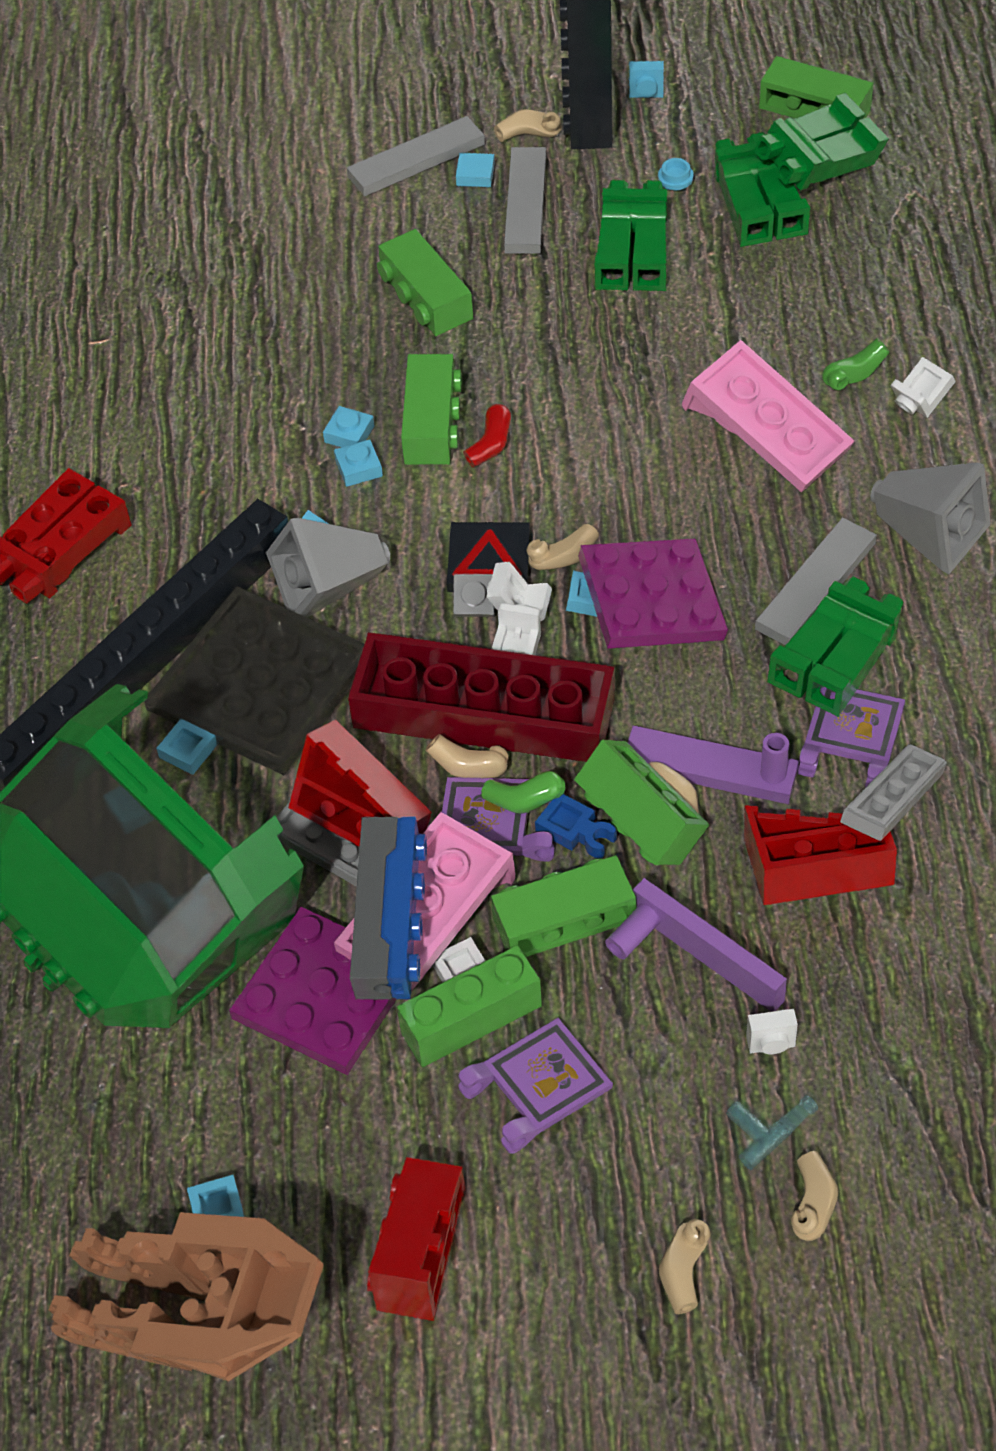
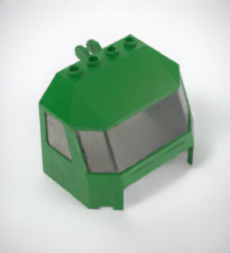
M116 684L71 718L0 792V923L3 922L13 932L12 938L14 942L27 955L24 958V965L32 973L42 968L46 974L43 977V985L50 992L64 984L75 995L73 996V1001L86 1017L91 1018L95 1016L104 1026L170 1028L288 926L295 916L304 865L295 850L289 849L286 852L277 835L283 831V828L276 815L237 847L233 848L122 739V718L148 699V691L138 689L133 694H130L126 686Z

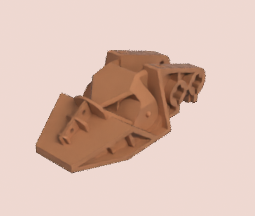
M180 1212L172 1235L127 1231L125 1237L120 1238L119 1241L102 1236L95 1229L86 1228L82 1241H75L69 1256L87 1271L106 1278L204 1300L205 1303H199L195 1299H188L182 1304L180 1313L192 1325L190 1326L177 1324L154 1302L140 1304L138 1309L120 1308L109 1300H101L100 1304H95L92 1311L78 1305L70 1297L54 1295L49 1307V1311L53 1314L51 1330L60 1338L78 1345L185 1371L195 1369L230 1381L301 1337L324 1264L264 1218Z

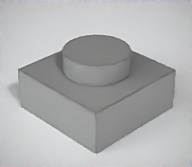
M454 574V617H495V607L487 598V586L493 574Z

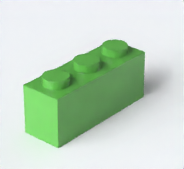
M776 56L761 80L759 108L798 118L831 105L836 96L846 93L865 113L864 118H866L871 111L874 82Z
M417 229L378 245L380 261L377 262V269L382 280L386 283H391L400 301L403 304L408 303L413 309L417 321L422 326L426 325L435 336H438L473 319L471 291Z
M408 354L401 436L404 465L450 464L451 449H458V425H453V420H460V398L454 397L455 392H461L462 373L461 369H454L453 354Z
M601 740L574 779L586 791L584 793L585 798L594 806L603 809L613 819L611 823L616 830L630 837L640 847L639 853L641 856L654 865H680L709 826L626 741Z
M617 855L606 859H593L581 867L563 873L553 872L544 876L541 880L523 886H510L503 889L500 893L491 896L493 920L506 951L518 945L525 957L619 927L636 909V896Z
M517 945L396 1006L401 1034L423 1068L542 1007L540 978Z

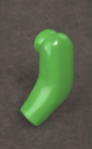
M876 338L856 355L829 364L823 371V381L832 389L841 390L848 384L865 380L877 369L890 351L880 339Z
M553 771L542 772L517 786H510L489 779L483 785L481 796L484 800L505 810L524 814L562 796L565 791V782Z

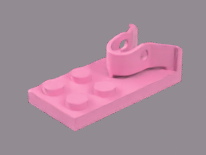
M742 340L736 343L690 383L682 401V407L685 411L691 409L712 417L719 425L738 435L801 493L841 458L854 443V440Z
M442 812L438 814L423 833L427 837L426 861H419L418 873H424L425 878L424 900H417L416 913L422 914V940L414 941L413 954H419L420 980L491 890L505 883L512 885L516 876L513 853ZM354 919L334 942L336 951L350 960L352 955ZM412 982L411 992L419 982Z

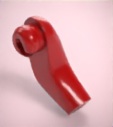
M494 404L487 409L484 435L476 443L463 451V455L471 467L474 468L496 457L504 450L511 422V413L506 406Z

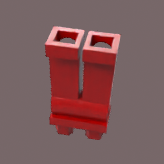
M68 468L0 537V586L12 575L15 579L9 586L11 592L20 601L27 604L40 593L50 599L58 592L56 586L63 583L69 577L72 569L113 532L122 535L132 526L125 500L99 485L96 487L94 482Z

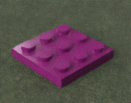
M695 538L581 545L578 557L607 649L723 641L725 639L728 629Z
M300 907L230 1008V1015L233 1020L348 1075L397 999H355L350 981L351 960L338 953L334 942L346 927Z

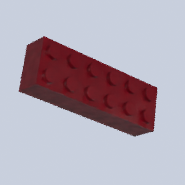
M368 632L348 697L352 726L356 729L432 740L440 734L453 743L486 748L496 745L507 751L587 762L601 740L606 738L615 698V667Z

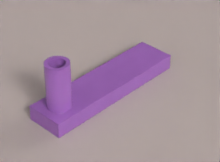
M634 725L628 739V744L647 763H663L678 772L691 784L789 804L798 773L799 760L788 758L789 741L783 734H768L763 739L762 753Z
M645 878L633 889L636 896V909L605 940L607 948L616 957L626 959L655 928L769 1011H776L785 1001L787 978Z

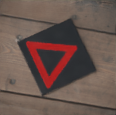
M451 522L446 582L447 592H454V574H493L495 564L510 562L528 584L529 556L526 550L530 543V522Z

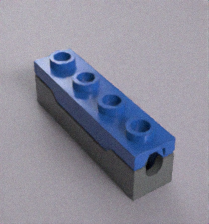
M362 817L350 981L355 999H411L412 982H419L420 956L419 954H413L414 941H421L423 933L422 914L416 913L417 900H424L425 897L424 873H418L419 861H426L427 837L426 834H419L416 817Z

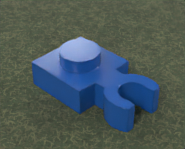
M564 794L559 798L553 799L535 821V832H549L552 835V841L571 851L580 842L585 845L589 855L598 859L604 857L605 849L603 844L595 840L606 838L614 843L617 839V830L612 824L602 821L594 823L595 810Z

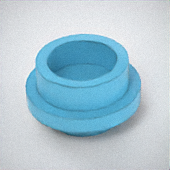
M671 158L662 164L658 172V181H661L662 186L666 189L679 191L692 184L693 170L686 160Z

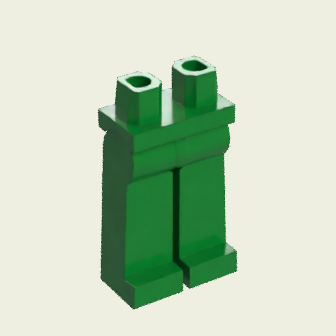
M842 93L835 97L831 105L796 119L790 117L785 120L782 118L774 120L768 133L759 138L754 152L761 160L771 159L778 166L776 168L777 177L784 185L794 183L801 191L808 188L810 183H817L874 165L889 138L869 117L864 118L865 113L846 93Z
M764 132L751 134L747 138L746 144L735 146L734 141L728 138L717 140L715 146L714 177L716 182L720 184L740 247L771 242L773 233L776 240L808 235L810 206L806 198L801 199L794 183L784 185L776 173L778 166L771 159L761 160L754 152L759 138L765 135ZM783 218H791L797 223L792 227H782ZM748 225H758L762 231L757 234H748Z
M611 180L609 187L603 188L602 220L598 250L595 256V290H628L631 235L635 233L633 290L666 291L667 189H663L661 181L647 180L646 183H643V189L629 188V183L625 182V180ZM611 269H616L623 273L620 278L613 280L604 277L603 274ZM645 270H654L658 272L659 277L654 280H645L639 275Z
M854 576L844 584L834 581L829 587V594L822 599L813 615L785 646L779 645L770 656L767 679L768 683L798 698H801L806 692V702L837 717L841 715L886 646H890L895 640L903 607V600L890 593L884 594L879 601L869 597V586L865 581ZM787 669L797 673L798 681L787 679L783 673ZM826 687L836 692L835 699L825 698L820 690Z

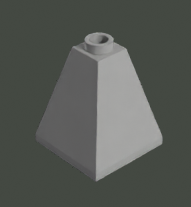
M981 463L892 471L884 480L876 481L871 490V501L876 504L877 515L947 574L952 572L991 524L985 467Z
M302 518L290 519L266 552L292 625L300 623L375 578L390 562L388 546L386 543L380 542L378 534Z

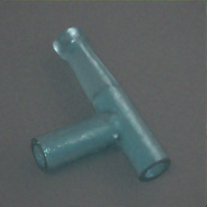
M805 1095L796 1107L775 1122L770 1128L763 1124L739 1101L732 1104L726 1115L754 1140L739 1155L743 1165L750 1170L756 1167L809 1114L812 1115L818 1110L816 1102L808 1095Z

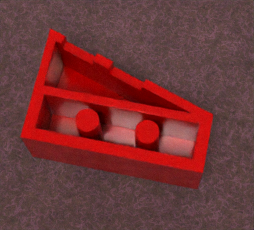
M336 719L306 735L289 809L359 847L362 817H416L419 834L425 832L428 828L432 812Z
M744 805V842L763 905L894 885L897 848L891 831L879 841L841 823L843 813L829 812L828 818L800 816V810L786 809V815L758 812V806Z
M406 1157L401 1174H394L390 1189L391 1204L387 1216L382 1220L379 1240L368 1270L367 1291L373 1292L377 1311L434 1321L465 1190L463 1167Z

